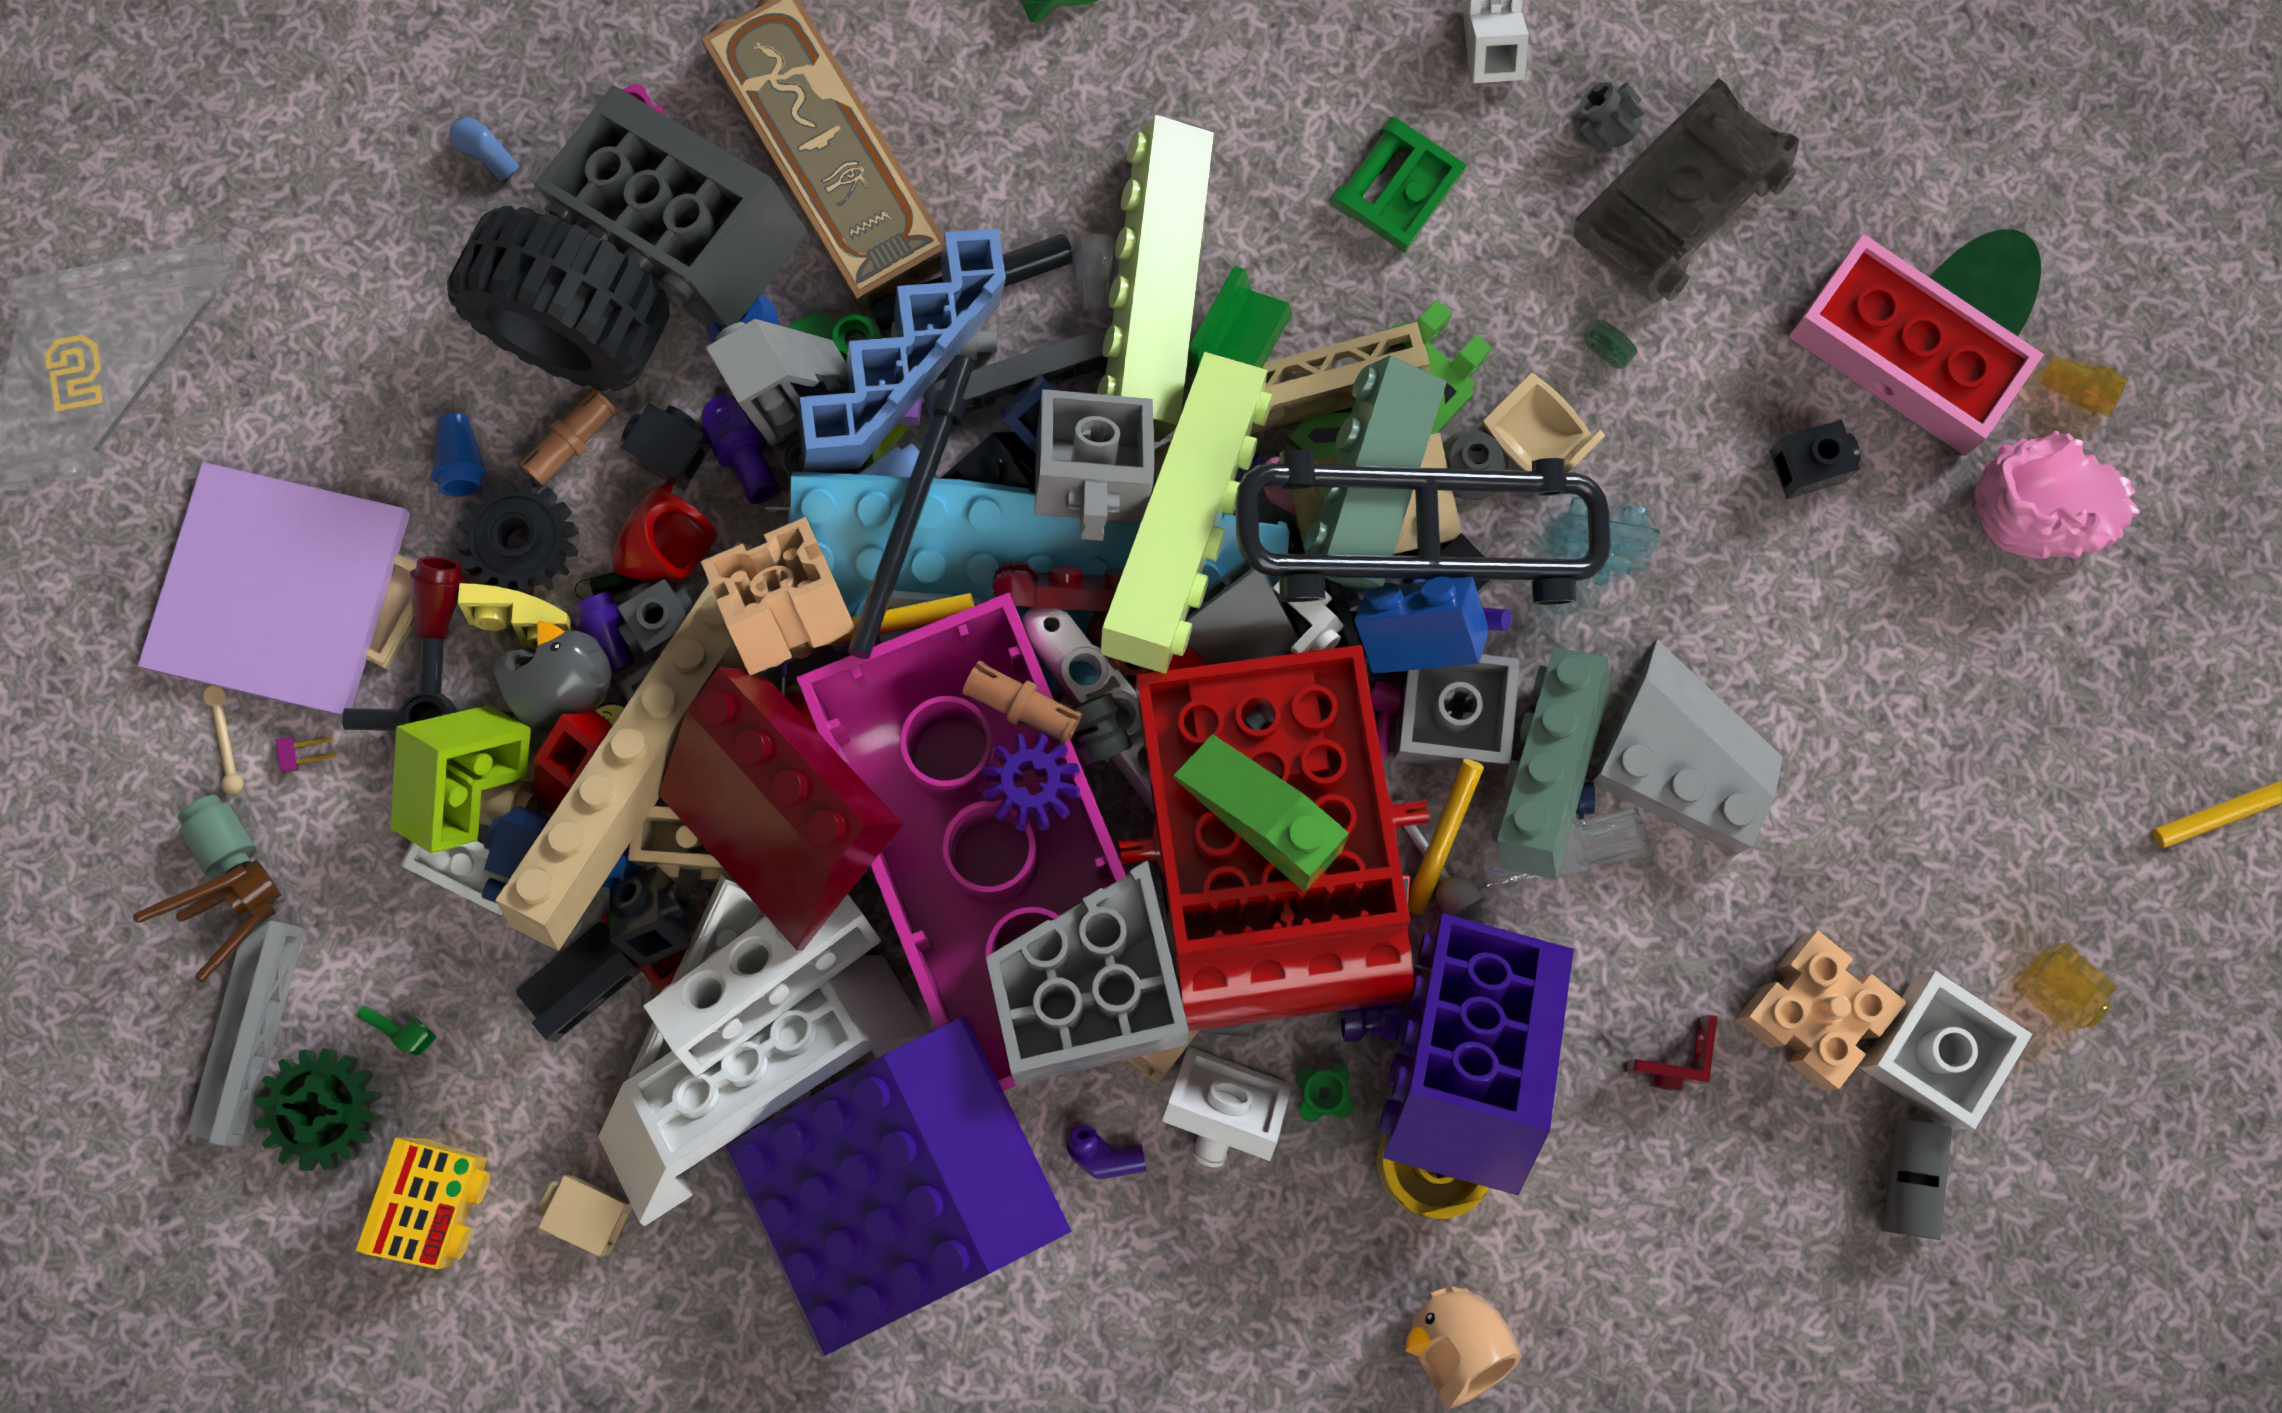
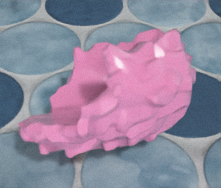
M2053 431L2047 437L2031 440L2021 438L2013 446L2008 444L2002 445L1997 457L1985 465L1981 479L1974 491L1975 501L1977 502L1975 505L1976 514L1981 517L1982 527L1987 536L2005 552L2035 559H2046L2049 556H2069L2072 559H2077L2083 552H2099L2104 547L2112 546L2117 539L2123 538V530L2131 524V518L2140 513L2136 504L2130 500V497L2135 493L2131 486V480L2122 477L2120 472L2115 470L2111 464L2100 465L2094 454L2084 455L2083 441L2074 439L2070 433L2060 434L2058 431Z

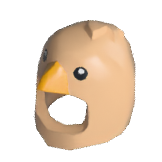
M1450 1286L1431 1292L1430 1300L1413 1316L1412 1329L1406 1337V1352L1419 1357L1423 1368L1435 1387L1437 1397L1446 1411L1486 1392L1507 1376L1519 1364L1522 1356L1512 1330L1498 1311L1480 1295L1473 1294L1467 1288L1461 1289Z

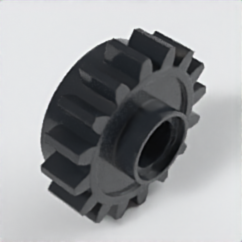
M504 479L502 493L497 495L487 486L484 487L482 492L486 502L480 506L469 501L466 507L474 515L472 520L458 521L457 527L464 534L468 535V539L458 542L456 549L464 556H472L467 559L463 567L472 576L480 574L478 583L482 585L495 586L497 584L498 587L511 590L517 588L520 592L533 596L534 587L542 585L549 591L552 590L554 586L551 578L556 573L567 576L570 571L565 566L564 561L567 556H578L579 552L569 542V538L579 534V528L573 522L565 521L572 514L571 509L565 502L555 504L558 496L549 487H546L538 494L537 485L530 479L525 480L521 490H517L509 479ZM521 528L529 529V538L522 547L518 549L507 548V541L511 533Z

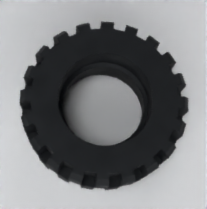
M512 206L495 208L482 215L447 280L448 299L450 304L456 307V313L463 320L469 321L471 327L479 334L490 338L493 344L504 351L508 350L518 356V359L531 366L533 364L557 378L563 377L570 380L571 383L583 387L589 385L601 391L608 389L621 391L636 383L670 317L667 295L664 289L658 287V281L650 273L644 272L640 268V264L633 258L624 256L617 251V247L604 239L599 240L588 234V230L575 224L572 226L562 222L559 217L548 213L544 215L538 214L533 209L520 207L516 210Z

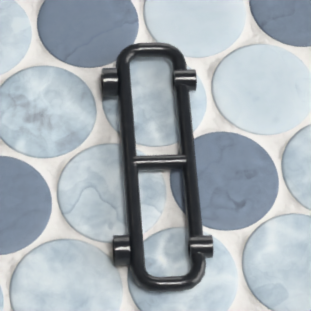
M1288 450L1280 453V463L1258 465L1246 473L1237 487L1235 499L1236 538L1239 552L1247 564L1259 573L1279 577L1280 601L1325 600V577L1400 579L1449 577L1454 579L1473 576L1474 580H1534L1531 581L1532 604H1570L1577 602L1576 581L1589 579L1601 571L1609 558L1611 546L1610 512L1606 495L1599 484L1590 477L1575 472H1565V459L1562 458L1533 460L1532 471L1325 465L1315 464L1314 451ZM1268 486H1281L1284 489L1332 487L1415 490L1418 556L1270 553L1264 549L1259 537V494L1262 489ZM1438 490L1533 493L1535 496L1577 495L1583 499L1587 507L1588 551L1580 559L1440 557Z

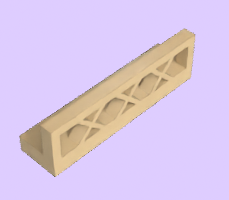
M1418 323L1407 324L1266 362L1262 369L1268 370L1266 379L1270 380L1265 384L1264 392L1273 394L1265 425L1254 424L1252 433L1353 407L1356 398L1352 395V389L1359 372L1365 366L1390 355L1432 374ZM1411 341L1412 348L1383 355L1389 346ZM1373 351L1371 356L1366 354V352ZM1351 357L1359 361L1332 369L1336 361ZM1321 365L1319 370L1314 368V366ZM1300 371L1307 375L1280 383L1288 373Z

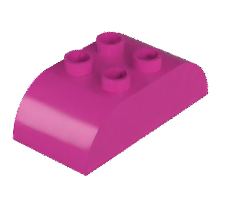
M1010 593L873 647L869 659H861L851 655L796 677L818 733L903 823L873 861L871 867L935 1029L960 1017L967 1016L1003 1091L1017 1085L1014 1083L1010 1070L986 957L1047 920L1052 921L1082 903L1083 898L1098 889H1105L1126 876L1070 739L1066 745L1068 747V754L1058 766L1068 763H1077L1079 765L1080 774L1063 782L1079 787L1080 797L1072 800L1059 797V800L1067 806L1070 815L1065 820L1059 818L1049 809L1046 811L1049 819V830L1041 831L1037 824L1036 815H1029L1026 830L1024 832L1017 831L1015 828L1017 810L1007 819L999 821L995 817L994 812L1004 799L997 801H985L983 790L1000 782L985 778L982 773L983 767L985 765L1004 767L994 755L993 749L997 745H1001L1011 755L1017 753L1013 737L1019 733L1023 734L1027 749H1034L1035 738L1041 732L1023 723L1015 726L1006 721V714L970 695L966 696L962 693L967 678L976 666V663L980 660L985 665L1022 684L1028 680L1038 685L1037 692L1054 700ZM1048 737V746L1045 753L1049 754L1060 742ZM1034 769L1027 770L1022 773L1024 782L1016 781L1015 787H1026L1029 795H1036L1041 792L1040 782L1047 784L1048 778L1047 776L1037 778Z

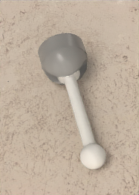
M1401 799L1392 802V804L1407 803ZM1416 825L1404 826L1424 857L1429 844ZM1443 867L1439 876L1440 883L1435 894L1437 906L1441 913L1459 917L1479 904L1484 897L1471 880L1461 876H1449Z

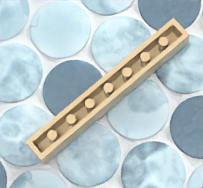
M738 540L733 546L736 547L743 544L746 551L753 549V547ZM710 583L704 589L495 900L511 928L557 951L561 949L660 797L658 793L686 710L718 667L745 668V664L725 624Z

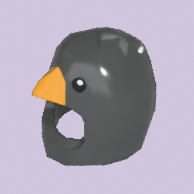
M538 621L537 649L508 651L495 660L492 671L497 679L502 696L512 712L525 725L543 733L552 731L563 714L595 712L606 698L611 685L612 672L608 657L596 638L577 630L563 631L550 622ZM515 664L522 665V667L516 670Z

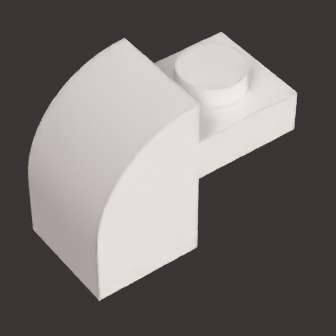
M1463 0L1467 58L1473 83L1525 80L1529 33L1522 14L1523 0Z

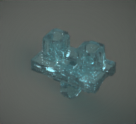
M1580 497L1572 498L1567 513H1563L1553 541V556L1580 559L1588 551L1587 507ZM1627 506L1620 509L1616 521L1610 520L1611 546L1609 558L1603 569L1593 576V584L1606 586L1610 572L1629 575L1631 569L1647 571L1652 553L1657 548L1660 539V529L1651 528L1648 509Z

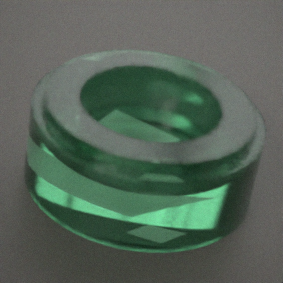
M1597 319L1584 334V340L1589 349L1614 368H1626L1638 353L1635 345L1624 333L1604 320Z

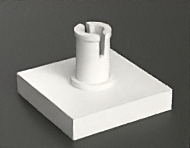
M1188 1046L1162 1122L1198 1135L1196 1142L1193 1144L1191 1155L1197 1162L1205 1166H1223L1229 1146L1270 1161L1279 1138L1292 1084Z

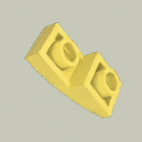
M460 583L458 604L469 625H475L480 629L489 631L502 630L507 625H512L521 645H527L532 649H537L538 621L550 622L563 631H574L567 613L537 597L497 586Z

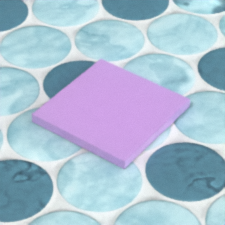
M202 462L138 666L149 671L343 717L344 708L353 707L367 660L366 654L368 648L371 647L395 567L393 565L395 556H397V553L399 554L411 513L402 507Z

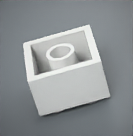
M1937 971L1915 975L1902 996V999L1907 1003L1883 1034L1876 1038L1859 1068L1946 1126L1952 1127L1953 1130L1976 1129L2033 1034Z

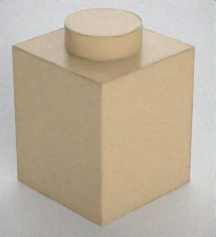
M564 1175L560 1183L553 1181L542 1198L539 1212L545 1215L538 1228L596 1256L610 1255L632 1210V1206L629 1200L576 1175Z

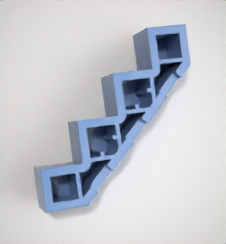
M999 228L945 232L940 257L943 283L897 286L894 306L897 337L849 341L846 368L850 393L800 397L798 424L804 472L860 468L949 365L954 356L961 351L998 308L1006 279Z

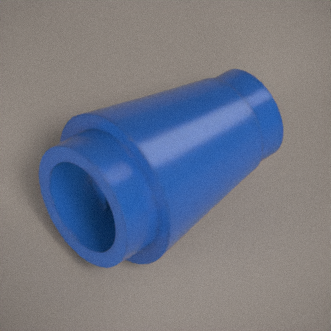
M462 413L444 414L437 419L438 428L436 431L431 478L438 484L439 492L444 495L454 497L472 495L481 490L482 480L486 477V470L470 425V418Z

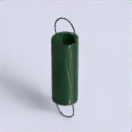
M614 571L579 581L575 586V593L578 596L576 592L577 585L588 579L590 580L593 596L607 591L616 593L635 588L645 581L621 576Z

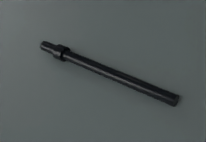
M963 355L954 356L942 390H937L934 394L928 411V415L932 419L848 648V652L855 657L861 659L870 658L952 426L959 425L966 407V400L963 396L975 365L974 361L969 357Z

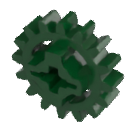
M323 1048L319 1058H317L313 1050H300L299 1065L291 1059H281L278 1064L283 1075L280 1078L264 1076L262 1081L271 1089L269 1097L255 1098V1105L266 1108V1116L256 1120L254 1126L255 1128H269L271 1135L262 1143L265 1149L283 1148L278 1162L292 1164L299 1157L300 1170L314 1171L319 1159L323 1170L337 1169L338 1154L345 1160H355L359 1156L354 1144L356 1142L372 1143L374 1137L365 1128L368 1122H379L382 1120L381 1114L370 1111V1103L382 1098V1094L378 1091L366 1090L365 1085L374 1076L371 1071L353 1072L358 1058L345 1055L337 1063V1050ZM306 1076L304 1086L292 1095H288L293 1086ZM341 1081L346 1085L351 1094L352 1104L347 1102L339 1090ZM318 1102L321 1105H326V1109L337 1110L338 1113L337 1115L325 1114L324 1117H317L314 1114H310L309 1110L299 1109L298 1105H310L311 1103ZM285 1116L295 1128L294 1136L286 1125ZM342 1124H349L345 1132L336 1141L326 1145V1143H329L330 1134Z

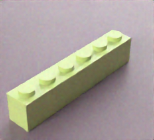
M1157 115L1153 117L1141 132L1136 131L1133 134L1128 146L1127 161L1132 163L1131 179L1126 183L1121 198V209L1126 211L1125 226L1120 231L1115 246V257L1120 259L1119 274L1113 281L1109 293V306L1114 308L1112 325L1108 328L1103 341L1102 353L1104 357H1108L1106 375L1100 381L1097 394L1153 399L1154 441L1160 442L1176 429L1181 416L1214 133Z
M1204 352L1103 624L1101 655L1164 674L1167 673L1173 654L1184 655L1192 630V623L1185 622L1190 606L1198 609L1201 607L1209 581V576L1202 574L1207 559L1215 562L1218 559L1225 536V529L1218 527L1223 513L1232 516L1235 511L1236 492L1240 484L1235 482L1239 468L1249 470L1257 445V438L1251 437L1254 424L1264 426L1269 414L1273 394L1264 392L1268 370Z

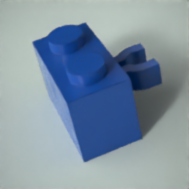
M1473 576L1454 579L1437 577L1426 582L1425 579H1414L1413 583L1399 585L1393 582L1384 583L1382 587L1366 590L1354 620L1373 674L1479 664L1490 631Z

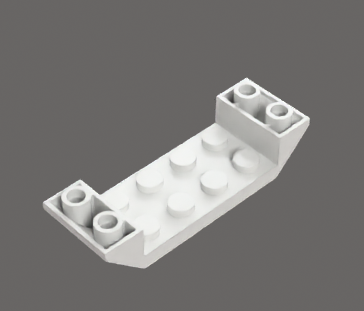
M882 954L861 956L698 1077H695L672 1051L623 1082L598 1137L639 1222L646 1226L693 1195L682 1172L866 1053L872 1051L876 1058H879L929 1033V1030Z

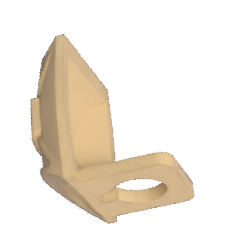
M1532 372L1482 421L1489 434L1500 444L1503 452L1523 471H1532L1533 460L1562 458L1565 459V472H1569L1605 437V434L1600 429L1591 434L1567 401Z

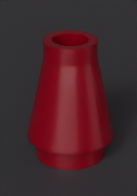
M422 557L417 560L416 569L410 571L415 618L414 635L418 638L442 640L447 638L448 627L458 603L459 585L466 581L465 577L461 575L462 566L457 561L443 557Z

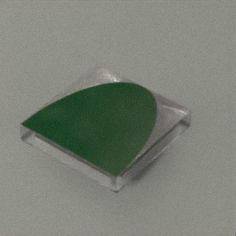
M1983 204L1929 278L2018 337L2069 268L2070 264Z

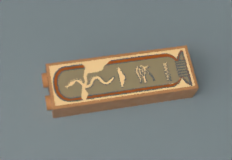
M760 0L752 11L737 19L730 18L717 23L710 30L709 34L701 38L708 59L861 314L872 308V302L875 299L897 292V286L914 285L941 270L940 257L944 240L942 233L800 0Z

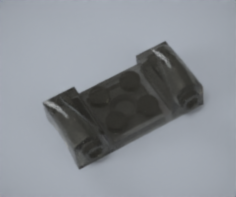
M1718 78L1575 218L1573 239L1651 303L1655 304L1662 298L1671 301L1684 289L1689 281L1690 276L1685 272L1689 265L1690 256L1754 193L1759 198L1764 197L1770 191L1778 195L1788 186L1796 174V169L1792 165L1795 161L1800 139L1792 133L1779 132L1762 124L1738 102L1728 85Z

